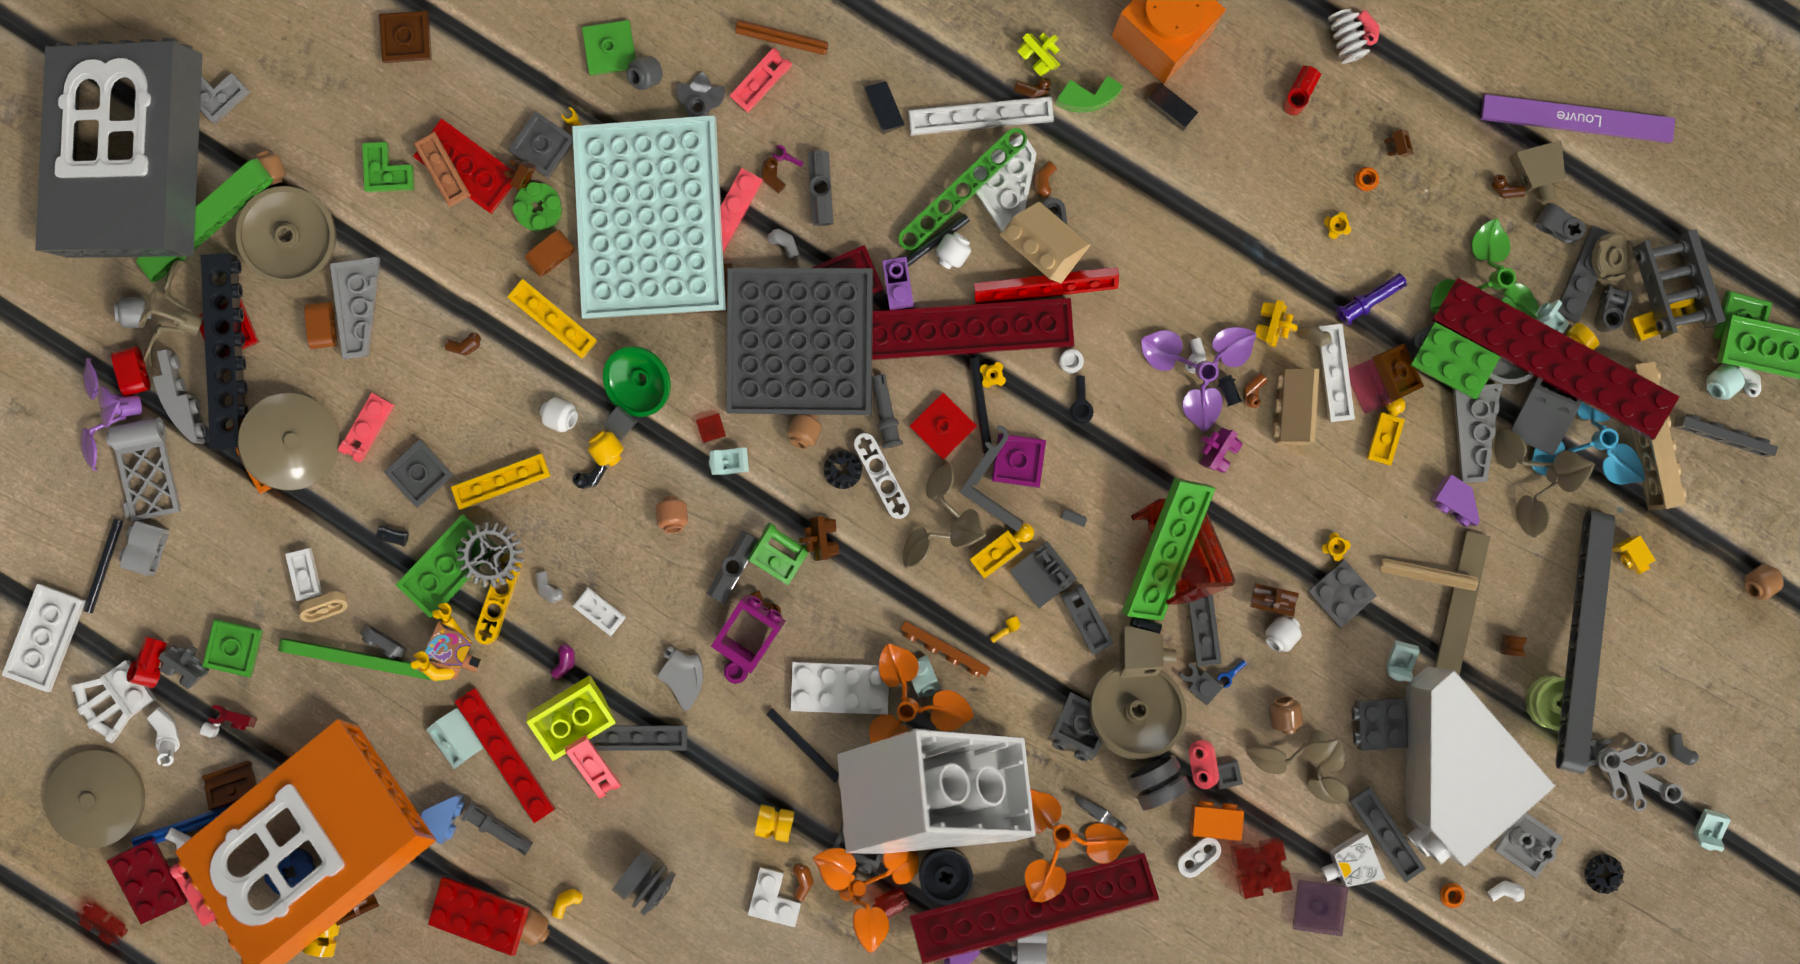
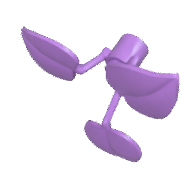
M1241 327L1221 330L1212 341L1213 349L1218 352L1213 362L1201 361L1198 364L1178 356L1183 348L1182 341L1176 333L1169 330H1161L1144 336L1141 340V348L1148 363L1158 370H1171L1176 360L1195 368L1197 377L1203 380L1201 390H1190L1183 398L1182 408L1184 414L1202 431H1207L1219 417L1223 404L1222 396L1216 388L1205 389L1206 385L1218 376V360L1221 357L1223 364L1229 367L1243 365L1252 353L1256 333Z
M86 358L83 373L84 387L91 400H94L96 396L98 397L102 423L89 430L83 428L80 443L86 462L94 471H97L95 467L97 447L93 437L94 432L103 427H109L110 424L119 420H126V416L140 415L142 405L138 395L122 397V394L112 395L104 385H101L98 389V378L90 362L91 358Z

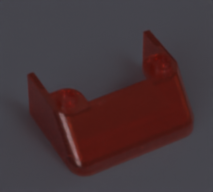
M1160 498L1131 515L1132 520H1147L1148 528L1153 533L1166 498ZM1207 512L1181 574L1182 579L1176 582V595L1165 600L1167 605L1191 603L1226 590L1235 584L1234 574Z

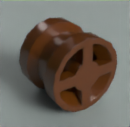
M1502 635L1504 647L1501 649L1500 654L1526 656L1524 644L1527 643L1526 637Z

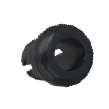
M1232 375L1218 379L1219 384L1217 385L1222 389L1227 406L1242 402L1234 383L1236 379H1233Z
M388 524L384 526L379 525L376 533V539H379L381 543L386 541L403 547L406 546L409 538L408 531L390 528Z
M1132 617L1130 622L1131 627L1159 634L1162 630L1161 623L1145 618Z

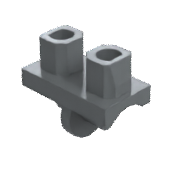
M172 646L167 652H162L158 658L162 661L160 671L169 676L175 674L176 671L182 675L179 680L180 685L186 689L191 688L198 680L205 677L210 669L202 667L201 659L195 656L198 649L194 646L189 647L187 650L182 646L179 648Z

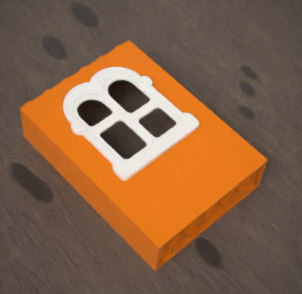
M337 719L178 848L175 853L179 858L178 863L181 868L187 871L192 878L190 880L192 886L200 891L204 897V905L214 913L216 924L229 937V945L241 956V964H286L437 841V839L360 726ZM284 808H288L299 823L301 830L285 845L279 847L267 830L266 824ZM257 833L269 851V857L248 875L239 878L234 877L227 868L229 854L252 834ZM309 840L320 855L322 864L295 887L291 888L278 870L277 865L303 842ZM264 874H268L281 896L269 908L258 911L249 904L248 892L255 881Z

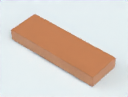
M435 132L413 143L449 207L471 196Z

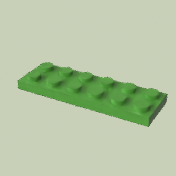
M1174 478L1122 609V613L1126 616L1163 621L1215 492V487L1210 484Z

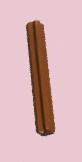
M738 20L735 26V32L740 35L821 55H826L829 45L827 41L743 20Z

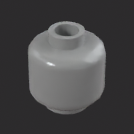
M121 297L119 303L114 305L115 321L120 322L123 328H141L139 327V320L142 312L145 310V298ZM152 313L148 316L147 319H152Z

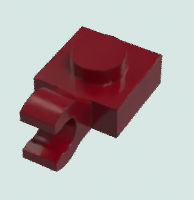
M213 705L212 707L220 711V717L208 719L209 722L214 724L230 721L232 722L230 727L244 731L246 727L254 728L257 718L227 710L220 705Z

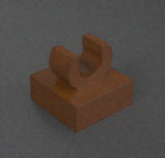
M1401 129L1392 132L1394 138L1390 137L1384 140L1385 144H1395V149L1388 152V156L1398 155L1407 157L1414 154L1409 132Z
M517 159L511 160L510 163L516 167V172L513 173L507 170L504 173L505 176L512 179L510 185L514 188L521 189L526 187L537 166L530 161L522 163Z

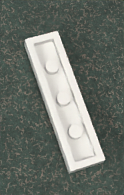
M1343 324L1319 326L1317 328L1322 332H1329L1332 337L1329 344H1325L1323 347L1319 346L1329 423L1354 420L1355 415Z

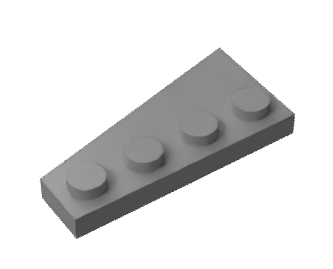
M379 257L330 264L342 359L344 360L369 356L380 265Z
M1503 383L1485 385L1477 400L1453 389L1460 480L1464 483L1486 482L1488 480L1492 440L1495 437V422L1499 412L1500 392H1502Z

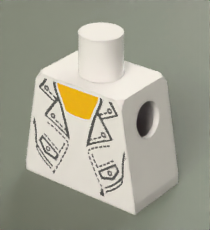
M1364 832L1356 834L1332 849L1329 854L1333 863L1321 868L1327 882L1339 877L1341 883L1346 887L1385 879L1369 836Z

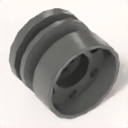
M645 849L637 856L612 889L623 900L634 893L636 898L632 904L633 908L643 900L646 903L640 911L643 916L660 903L670 890L674 877L677 875L671 871L666 879L661 877L660 875L667 868L666 865L661 866L656 872L652 870L657 858Z

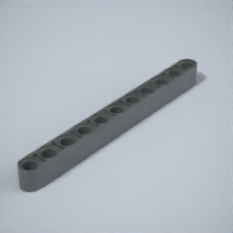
M1592 510L1586 512L1582 525L1555 763L1557 769L1579 774L1586 772L1589 763L1615 528L1614 515Z

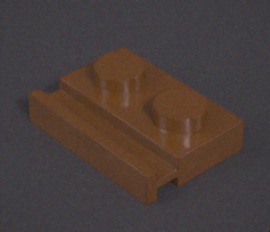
M247 760L202 776L205 782L204 789L209 810L214 811L234 804L257 785L251 761Z

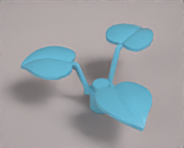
M1582 402L1577 411L1578 417L1583 420L1591 419V424L1597 427L1599 431L1592 435V442L1568 449V451L1576 452L1593 446L1599 450L1607 449L1606 454L1608 457L1602 462V470L1610 482L1622 485L1645 481L1642 463L1633 448L1626 444H1617L1619 441L1617 432L1607 428L1606 425L1598 423L1607 421L1611 417ZM1561 441L1553 456L1535 448L1531 461L1554 463L1557 454L1566 451L1565 444ZM1531 466L1535 472L1546 476L1548 467Z

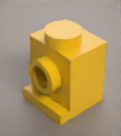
M1641 535L1630 536L1612 547L1613 552L1621 554L1620 560L1627 569L1635 570L1637 575L1647 571L1650 568L1649 564L1656 561Z

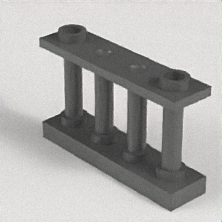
M1697 229L1687 231L1676 238L1677 243L1652 249L1650 241L1647 240L1633 247L1634 259L1638 263L1656 320L1655 326L1660 333L1661 339L1678 333L1677 326L1702 321L1704 329L1726 321ZM1678 252L1681 254L1684 266L1664 271L1658 270L1655 258ZM1688 276L1691 289L1666 294L1662 283L1663 280ZM1691 298L1695 299L1699 312L1673 317L1670 303Z

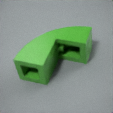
M1107 76L1096 94L1093 95L1070 80L1058 97L1055 105L1064 110L1077 113L1096 111L1110 104L1120 94L1124 86Z

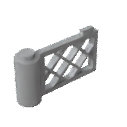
M160 417L113 426L106 433L107 444L113 447L116 453L127 500L123 507L126 518L130 517L131 522L181 511L165 442L166 429ZM159 447L161 458L156 464L146 456L151 448ZM145 450V451L143 452V454H141V453H139V452H137V451ZM133 453L139 457L134 468L126 465L124 454ZM143 461L154 467L148 478L137 472ZM158 470L166 475L167 481L163 487L151 481ZM134 475L145 481L139 492L131 488L130 481ZM149 484L160 491L154 501L142 495ZM163 494L171 498L173 508L165 510L157 505ZM139 499L151 505L147 512L142 515H137L135 506ZM154 508L159 510L157 512H152Z

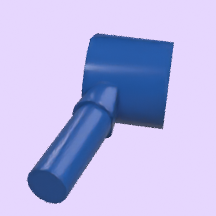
M1242 660L1232 670L1219 673L1217 681L1221 677L1227 676L1229 681L1223 685V688L1229 687L1232 684V678L1247 663Z

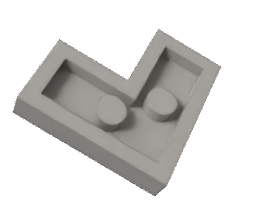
M232 73L215 88L201 76L200 110L216 125L251 92Z

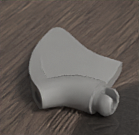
M668 646L663 653V657L667 658L668 661L657 678L669 685L682 709L687 711L691 708L701 690L703 682L702 661L699 654L686 655L678 649L675 650L672 646Z

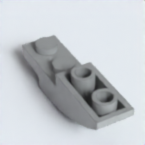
M167 349L157 351L162 375L153 377V381L167 415L180 432L192 443H205L206 429L199 418V413L201 412L200 403L195 399V396L184 395L186 384L184 379L180 377L179 368H181L179 356L174 351Z

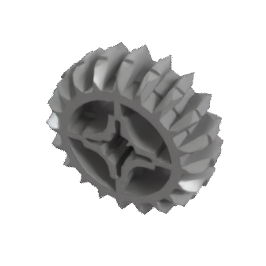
M484 522V530L479 524L475 525L476 534L472 530H467L466 533L470 539L462 537L460 540L466 544V547L460 546L457 548L458 551L464 552V556H458L457 560H465L466 563L459 567L460 570L468 568L470 571L466 573L465 577L470 578L474 574V584L483 579L482 587H487L489 580H491L493 588L497 587V579H499L502 585H505L507 583L505 575L511 580L514 579L515 576L511 570L516 572L521 570L515 563L524 562V558L517 557V553H523L524 548L516 549L515 546L522 542L521 539L513 541L512 538L516 535V532L512 531L507 535L506 532L509 528L507 525H504L500 531L499 522H494L492 529L489 522ZM486 534L499 536L506 544L494 546L487 539ZM479 539L481 542V553L472 559V548ZM488 548H491L490 551L501 549V551L493 556L494 561H491V558L480 560L488 553ZM509 550V563L506 566V568L502 570L500 557L504 552H507ZM487 563L491 569H494L495 575L481 572L476 565Z

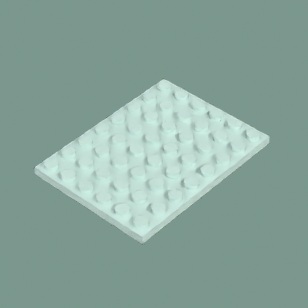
M712 115L572 126L582 319L726 310L716 117Z

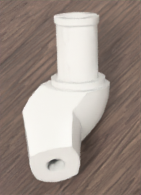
M158 707L147 720L157 731L156 748L159 751L157 762L161 764L163 759L162 766H169L174 761V752L180 746L176 721L161 707Z

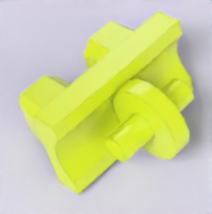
M1027 33L1023 37L1025 41L1020 45L1017 52L1025 60H1028L1035 52L1041 59L1032 67L1040 76L1045 75L1050 70H1056L1061 64L1048 50L1050 49L1054 55L1060 51L1055 45L1059 38L1056 35L1049 38L1045 33H1042L1039 36L1044 43L1042 45L1032 33Z

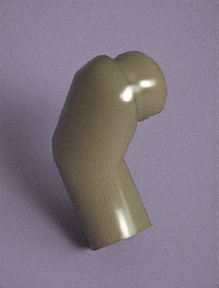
M1301 327L1298 330L1299 338L1308 339L1320 347L1329 344L1332 340L1329 332H1322L1317 327Z

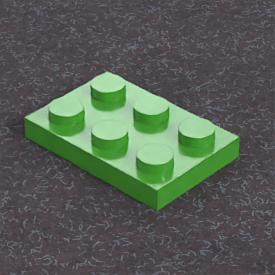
M1435 322L1410 366L1477 400L1501 357Z

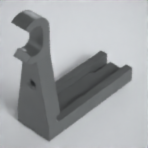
M997 425V429L1004 434L1002 440L996 446L990 442H985L989 450L960 493L1018 532L1023 521L972 486L977 485L1008 440L1009 433L1007 429Z

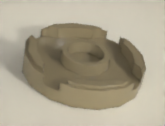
M1608 233L1596 242L1592 251L1591 261L1593 270L1600 279L1604 281H1619L1627 275L1625 274L1627 270L1631 269L1634 260V250L1632 243L1625 238V235Z

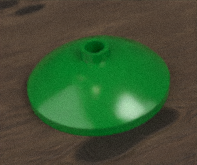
M627 346L614 352L605 363L603 384L609 399L616 407L620 406L629 415L646 417L653 415L665 406L671 392V380L666 366L653 352L639 346Z

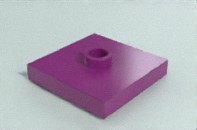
M998 433L997 445L1002 440L1004 434ZM1009 435L1008 440L995 457L992 482L1040 488L1046 440Z

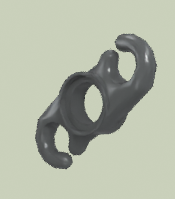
M1080 796L1074 797L1075 802L1095 819L1122 832L1127 831V827L1119 819L1100 805L1093 804Z

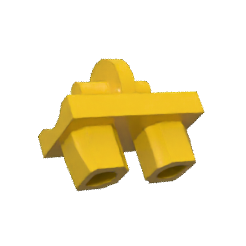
M1277 300L1276 303L1264 302L1262 306L1261 316L1271 318L1270 326L1258 324L1255 333L1257 339L1266 342L1270 347L1276 348L1281 329L1280 337L1287 339L1289 331L1296 332L1298 328L1297 325L1292 324L1294 315L1286 314L1287 305H1284V301Z

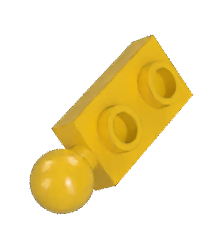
M1389 397L1386 401L1388 414L1379 413L1366 457L1367 460L1387 466L1392 465L1405 419L1397 417L1398 414L1404 411L1406 406L1405 400L1402 397L1395 401H1391Z
M1023 523L1018 532L1015 530L1013 536L1007 530L969 560L985 579L1023 550L1018 543L1032 540L1034 528L1028 523Z

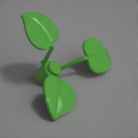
M1493 219L1477 230L1471 243L1474 257L1480 261L1487 260L1489 266L1497 269L1490 274L1488 283L1477 286V288L1481 290L1488 287L1496 290L1504 289L1502 293L1505 297L1501 301L1536 319L1539 306L1529 288L1523 284L1515 283L1516 275L1512 269L1493 263L1505 260L1511 248L1508 235L1501 227L1499 220ZM1446 279L1435 286L1429 305L1430 310L1435 315L1456 280Z

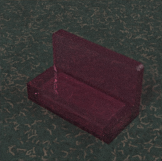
M1373 359L1348 369L1350 384L1365 414L1395 402L1391 401Z

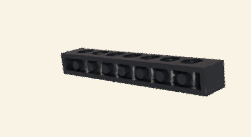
M231 253L202 254L200 256L210 449L217 451L237 450L239 427L249 411L247 404H245V394H247L248 387L243 370H246V359L242 352V346L245 345V335L241 332L244 312L240 307L243 289L239 283V274L242 271V266L238 256ZM226 274V282L223 285H220V276ZM224 298H227V307L225 309H221L220 302ZM225 322H228L229 330L223 334L221 327ZM229 346L230 354L224 358L222 354L223 349ZM230 370L232 374L231 379L225 382L224 374ZM231 394L233 402L227 407L225 398ZM232 418L234 427L228 431L226 423Z

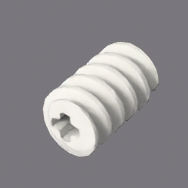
M1351 9L1341 10L1328 17V21L1334 22L1330 27L1331 30L1337 31L1333 38L1340 40L1336 44V48L1343 49L1339 52V57L1346 58L1341 64L1361 59L1370 52V49H1362V46L1368 43V41L1359 39V37L1365 34V31H1357L1356 29L1362 25V22H1354V19L1360 14L1358 12L1352 13Z

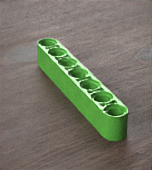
M253 159L244 164L196 207L194 251L242 210L251 198L262 192L272 183V176L259 159ZM139 257L136 260V264L148 280L153 283L165 277L176 260H184L187 257Z

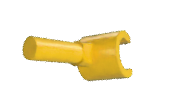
M568 107L573 113L571 118H565L561 114V117L568 125H582L573 108Z
M1017 616L1005 620L1007 628L990 638L993 643L1004 635L1020 628Z

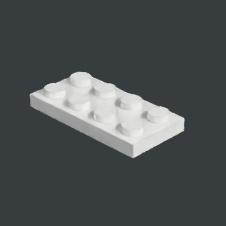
M37 584L2 676L45 692H51L86 600L43 584Z
M793 662L791 711L888 715L889 686L881 679L879 665Z

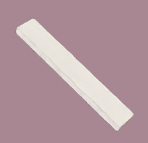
M1051 96L908 111L911 136L1054 121Z

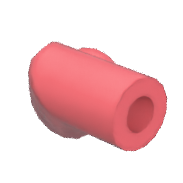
M1364 9L1356 18L1359 22H1362L1363 31H1365L1363 40L1368 41L1367 45H1374L1379 38V25Z

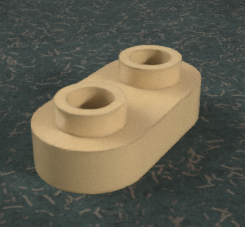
M331 591L320 597L306 600L299 606L300 619L305 622H316L339 614L348 607L347 597L339 591Z

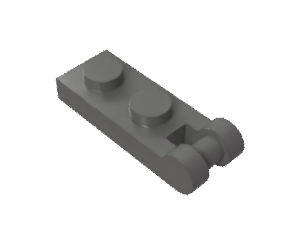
M1082 584L1076 586L1074 591L1070 593L1065 592L1060 595L1092 655L1114 644ZM1081 598L1084 604L1076 608L1073 602Z

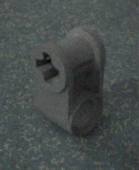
M1552 203L1545 205L1534 224L1542 232L1550 234L1566 244L1580 239L1586 231L1585 225L1580 219ZM1569 227H1572V228H1573V230H1572V232L1574 233L1573 235H1570V234H1569V233H1570Z
M1607 284L1604 287L1594 321L1598 331L1608 333L1623 325L1627 309L1632 300V291L1627 290L1625 292L1615 289L1611 284ZM1607 315L1612 318L1613 325L1607 323Z

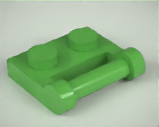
M768 523L746 560L784 584L789 585L809 552L806 550V545L798 544L778 531L775 525ZM773 538L793 551L795 557L793 559L789 558L769 545L768 542Z

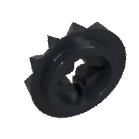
M848 451L834 452L826 459L823 467L827 482L838 489L853 487L862 475L860 460L856 455ZM849 461L847 470L852 476L842 474L836 479L839 470L834 463L843 466Z
M1598 855L1593 857L1586 865L1585 880L1592 890L1602 894H1609L1613 891H1618L1619 886L1624 883L1623 876L1625 871L1621 866V862L1610 855ZM1605 868L1606 871L1614 873L1607 877L1606 882L1604 878L1597 876L1604 873Z

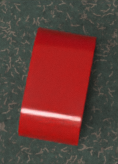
M138 346L111 354L118 386L125 397L150 390L151 384L146 364Z

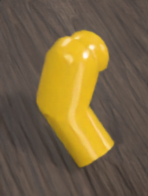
M568 889L560 893L556 898L551 916L562 919L567 906L582 902V892L576 889Z

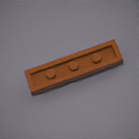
M906 620L900 628L904 631L902 636L913 642H916L917 639L926 643L924 648L937 654L938 650L947 655L945 659L956 666L961 662L968 666L966 671L978 678L981 674L987 676L990 667Z

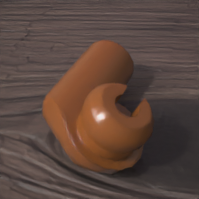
M1262 373L1256 375L1244 386V402L1248 407L1257 408L1261 403L1258 389L1268 382Z

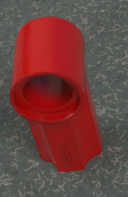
M1302 66L1283 102V109L1287 114L1292 116L1298 115L1306 107L1322 75L1318 69L1312 66ZM1291 98L1299 99L1301 105H1294L1291 102Z
M144 637L137 659L132 662L128 669L127 681L140 686L154 688L160 678L159 664L161 660L158 658L164 652L167 643Z

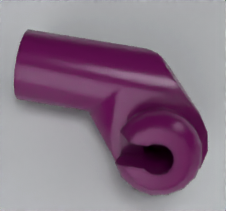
M568 644L560 645L558 648L560 664L550 671L557 681L575 665V652Z

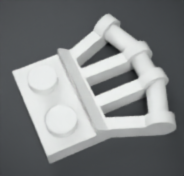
M125 660L107 674L101 676L100 679L71 686L72 692H75L78 713L84 715L88 721L87 726L89 729L93 728L105 736V740L109 743H113L132 716L156 700L148 687L127 681V672L131 665L129 660ZM104 685L106 690L88 702L85 689ZM112 696L116 704L99 716H96L92 709ZM120 709L123 712L113 729L102 723Z

